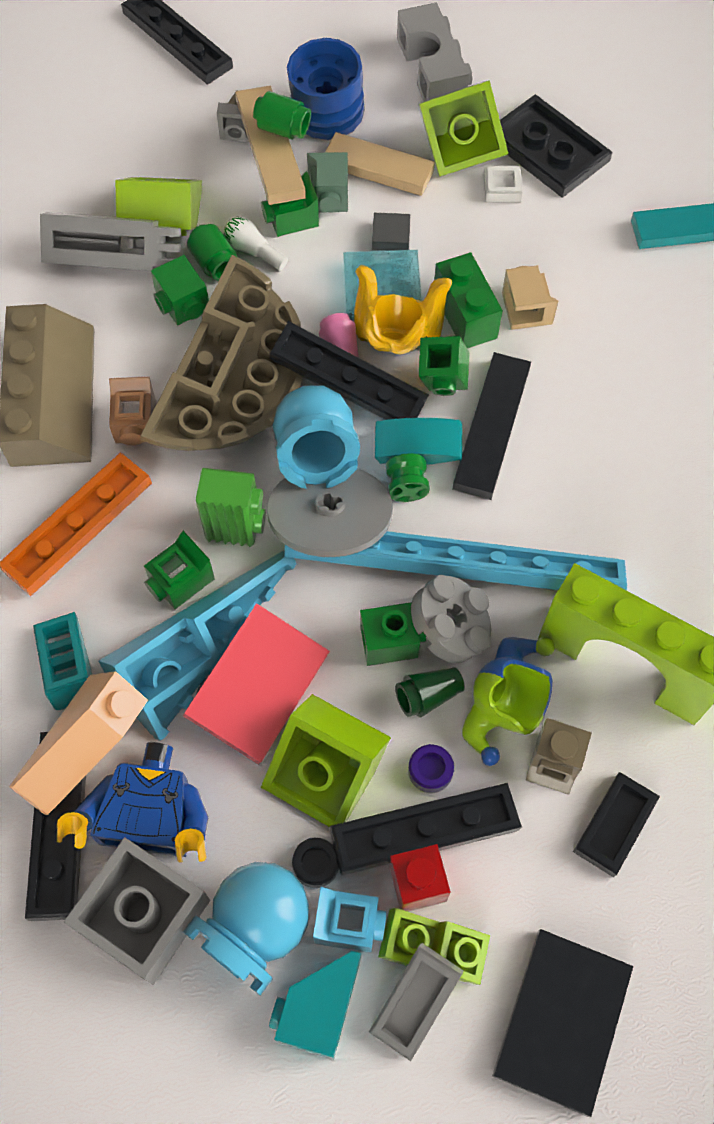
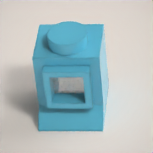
M320 887L313 933L314 944L371 953L373 940L383 941L387 911L377 910L379 897L334 891Z

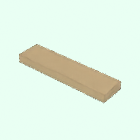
M271 85L236 91V102L268 204L273 205L305 199V186L289 139L259 129L257 127V120L253 118V109L259 96L263 97L267 91H272Z

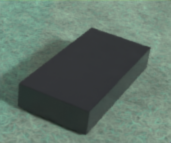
M619 772L573 852L614 878L621 869L660 796Z

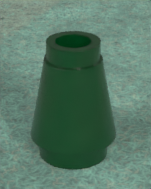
M456 667L405 675L403 681L395 686L396 697L404 714L407 717L417 715L420 718L465 690L463 677Z

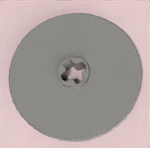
M358 468L346 481L331 488H326V483L317 485L306 483L307 489L300 488L284 478L273 489L267 503L268 522L276 537L285 545L298 552L317 557L346 556L369 548L387 532L393 513L392 499L387 488L376 477Z

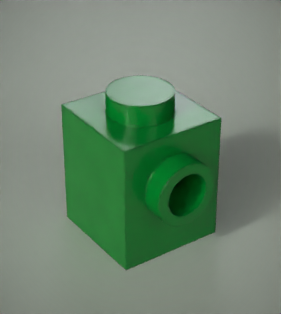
M185 255L150 270L156 292L153 296L163 315L169 313L178 326L188 320L197 319L203 314L209 301L207 287Z
M426 337L420 339L419 378L428 390L436 395L450 396L454 395L456 390H468L470 352L461 337Z
M412 602L360 610V630L367 666L418 658L420 643L426 642V635L424 632L418 635L413 625L411 616Z

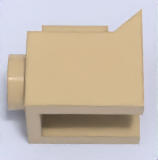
M538 265L506 269L502 296L511 330L552 325L559 301L550 296L545 275L540 273Z

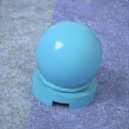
M302 386L288 393L277 406L273 422L280 472L289 482L307 489L306 483L314 485L326 483V488H331L346 481L357 470V459L360 453V443L358 435L354 430L352 411L339 393L325 386Z
M253 862L238 867L222 881L213 898L212 918H208L205 922L195 915L183 933L192 940H194L198 933L205 937L207 940L201 948L238 979L240 977L245 981L250 974L255 978L250 988L261 996L273 980L265 971L267 969V962L284 958L300 943L308 926L309 902L303 885L291 871L275 863Z

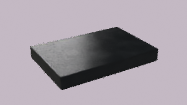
M536 94L500 120L508 150L507 155L562 198L611 160L613 152Z
M539 929L492 1077L584 1116L591 1117L634 966Z

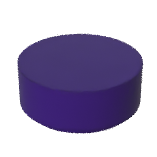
M428 744L414 751L409 760L408 775L416 788L423 792L435 793L445 789L451 782L454 773V761L446 749L438 745Z

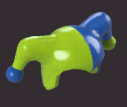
M517 637L504 638L500 642L495 659L487 663L476 676L473 686L474 704L465 719L462 736L470 746L481 754L483 764L492 766L497 764L500 759L498 749L491 747L486 739V734L494 727H501L512 732L527 735L531 734L544 718L552 694L553 680L551 673L523 661V658L532 653L550 656L555 650V644L550 638L542 637L539 640Z

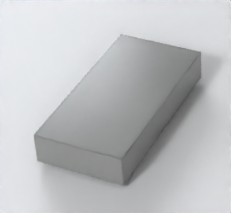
M421 943L370 1028L369 1033L411 1061L464 971Z

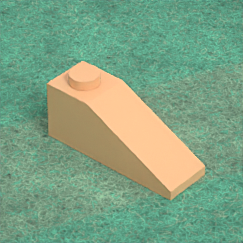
M116 671L90 675L9 787L40 812L48 815L123 738L148 699Z

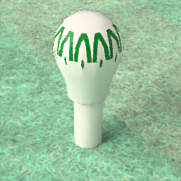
M236 216L229 219L224 226L223 235L234 249L249 253L255 257L260 256L279 271L287 264L288 258L267 244V240L249 219L243 216Z

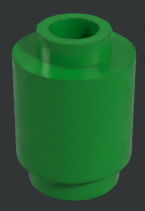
M267 91L263 97L259 96L253 109V118L257 120V127L259 129L291 140L295 137L302 139L306 135L310 124L311 109L304 107L302 101Z
M214 224L197 226L192 230L187 240V248L207 276L212 277L216 281H219L232 255L237 257L233 247Z

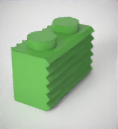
M202 468L195 501L205 539L208 543L212 540L216 543L222 541L224 544L231 542L232 545L239 543L240 546L247 544L250 548L255 543L256 533L263 534L266 520V509H262L263 489L256 488L253 473Z

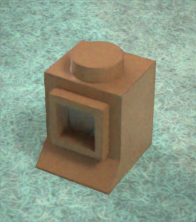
M150 377L109 378V427L115 444L140 445L144 442L140 440V436L156 406V398Z

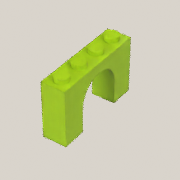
M574 563L553 598L538 640L542 637L550 638L554 642L556 650L575 660L585 643L589 640L610 641L638 653L651 662L661 672L666 681L654 704L695 726L714 704V637Z

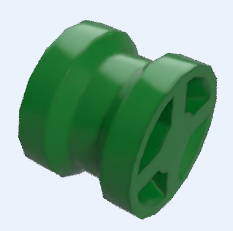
M413 453L401 454L392 457L386 462V474L391 478V483L388 486L391 499L399 502H412L420 500L429 494V481L424 477L427 465L423 456Z

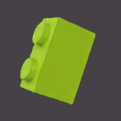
M490 80L418 103L439 177L508 154Z
M127 177L115 180L116 217L158 220V226L181 228V236H187V230L197 227L202 180Z
M312 694L290 715L261 788L328 827L347 822L375 774L391 737Z

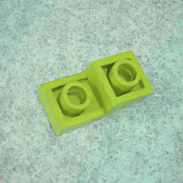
M399 908L389 909L378 957L408 966L419 945L423 943L464 971L459 981L480 985L490 935L449 921L438 922Z

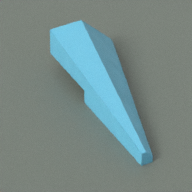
M281 551L98 661L104 673L116 671L148 699L136 718L155 739L159 741L164 739L170 732L167 727L181 709L189 707L194 699L192 694L205 677L212 672L256 603L261 605L263 602H268L276 593L273 588L287 570L295 568L297 565L295 559L284 557L285 551Z

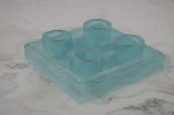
M418 250L343 252L346 314L349 315L350 320L354 321L355 302L359 287V278L355 271L360 265H365L374 270L378 295L395 294L422 301Z

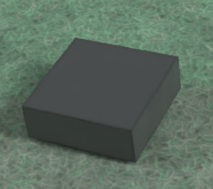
M374 212L372 250L409 251L410 214Z

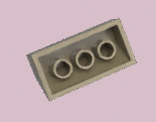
M47 304L6 306L0 393V448L10 467L91 462L95 330L93 325Z

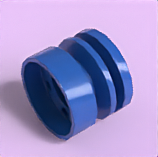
M314 39L299 46L289 58L287 75L291 93L290 97L302 101L304 107L311 109V120L306 134L316 139L331 140L335 132L344 135L353 132L362 122L365 111L362 88L363 71L360 55L353 46L339 39Z

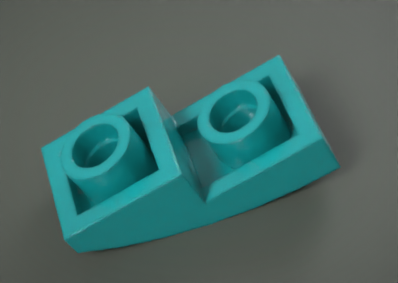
M400 418L376 421L375 459L380 464H385L394 456L413 453L423 456L426 460V465L462 460V423L460 420L445 418Z

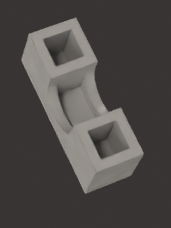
M437 2L398 10L397 40L406 61L419 59L417 86L423 100L427 101L471 85L473 80L469 63H464L461 56L460 43L457 39H453L448 17L442 15Z

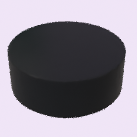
M309 838L300 843L294 851L292 858L295 876L303 885L310 888L324 887L330 884L337 876L339 866L333 844L323 838Z

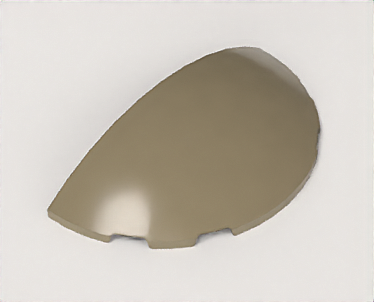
M234 255L230 257L203 311L202 321L176 373L173 372L140 436L141 441L183 451L223 449L250 440L255 435L273 426L276 408L288 393L300 388L303 376L274 362L269 357L287 322L290 321L301 327V322L290 301L284 303L272 290L271 279L259 269Z

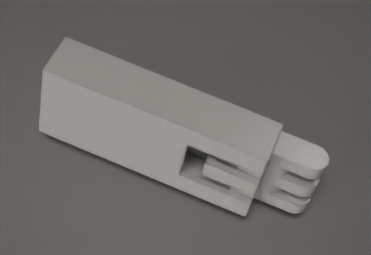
M50 212L40 214L41 263L150 271L175 259L173 257L166 258V252H180L181 244L166 242V236L180 237L181 228L158 226V220ZM121 236L144 237V239L129 238V248L144 249V254L121 253Z

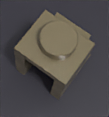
M547 718L538 735L525 780L569 795L574 780L582 770L592 732Z

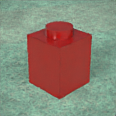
M438 844L390 856L389 869L400 909L412 911L447 902L451 891Z

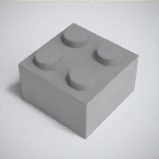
M124 837L67 916L64 923L138 976L154 985L187 935L183 933L185 928L195 915L200 917L211 900L202 889Z

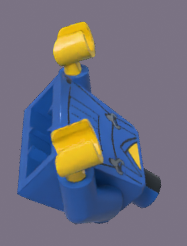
M148 742L146 743L142 766L126 763L119 764L114 774L107 775L74 812L66 813L58 819L57 842H62V839L68 834H75L74 847L81 849L86 844L87 831L91 829L90 836L102 846L117 848L125 837L146 852L177 856L179 863L183 862L182 857H186L188 851H197L199 862H203L206 860L204 841L208 814L198 789L188 784V780L183 772L169 769L173 747L163 743Z

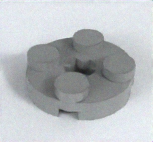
M438 575L427 582L414 595L411 604L413 625L418 635L422 632L425 633L427 639L432 643L427 648L438 658L451 663H462L485 651L491 645V621L487 611L489 599L480 588H471L467 583L456 577ZM447 612H449L454 617L457 624L456 626L453 619L447 615Z

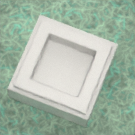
M485 166V202L521 203L523 194L521 166Z

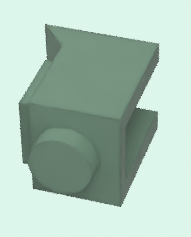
M348 152L307 153V170L318 197V212H348Z

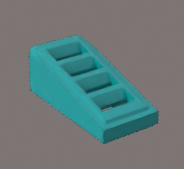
M75 612L33 625L45 695L55 710L66 709L87 678L93 675L78 617ZM70 633V637L48 644L49 639ZM73 649V651L52 658L53 655ZM73 666H76V667H77V668H73V669H70V670H67V671H64V672H61V673L56 674L57 671H61V670H64V669H67V668H70V667H73Z

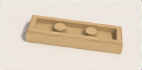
M335 132L325 151L348 152V174L420 196L423 195L435 168V161Z

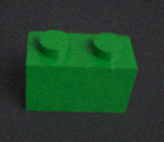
M469 252L436 263L434 280L438 278L452 280V285L446 297L445 317L455 336H460L467 348L498 339L503 310L473 254Z

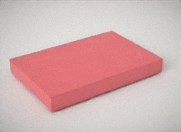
M256 603L183 716L259 765L330 651Z

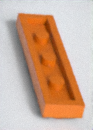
M120 452L0 561V569L28 595L32 596L152 484L150 476Z

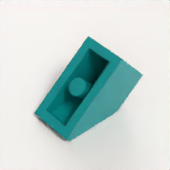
M350 951L289 987L286 999L277 997L269 1023V1028L277 1030L274 1038L276 1042L334 1060L359 969L361 953Z

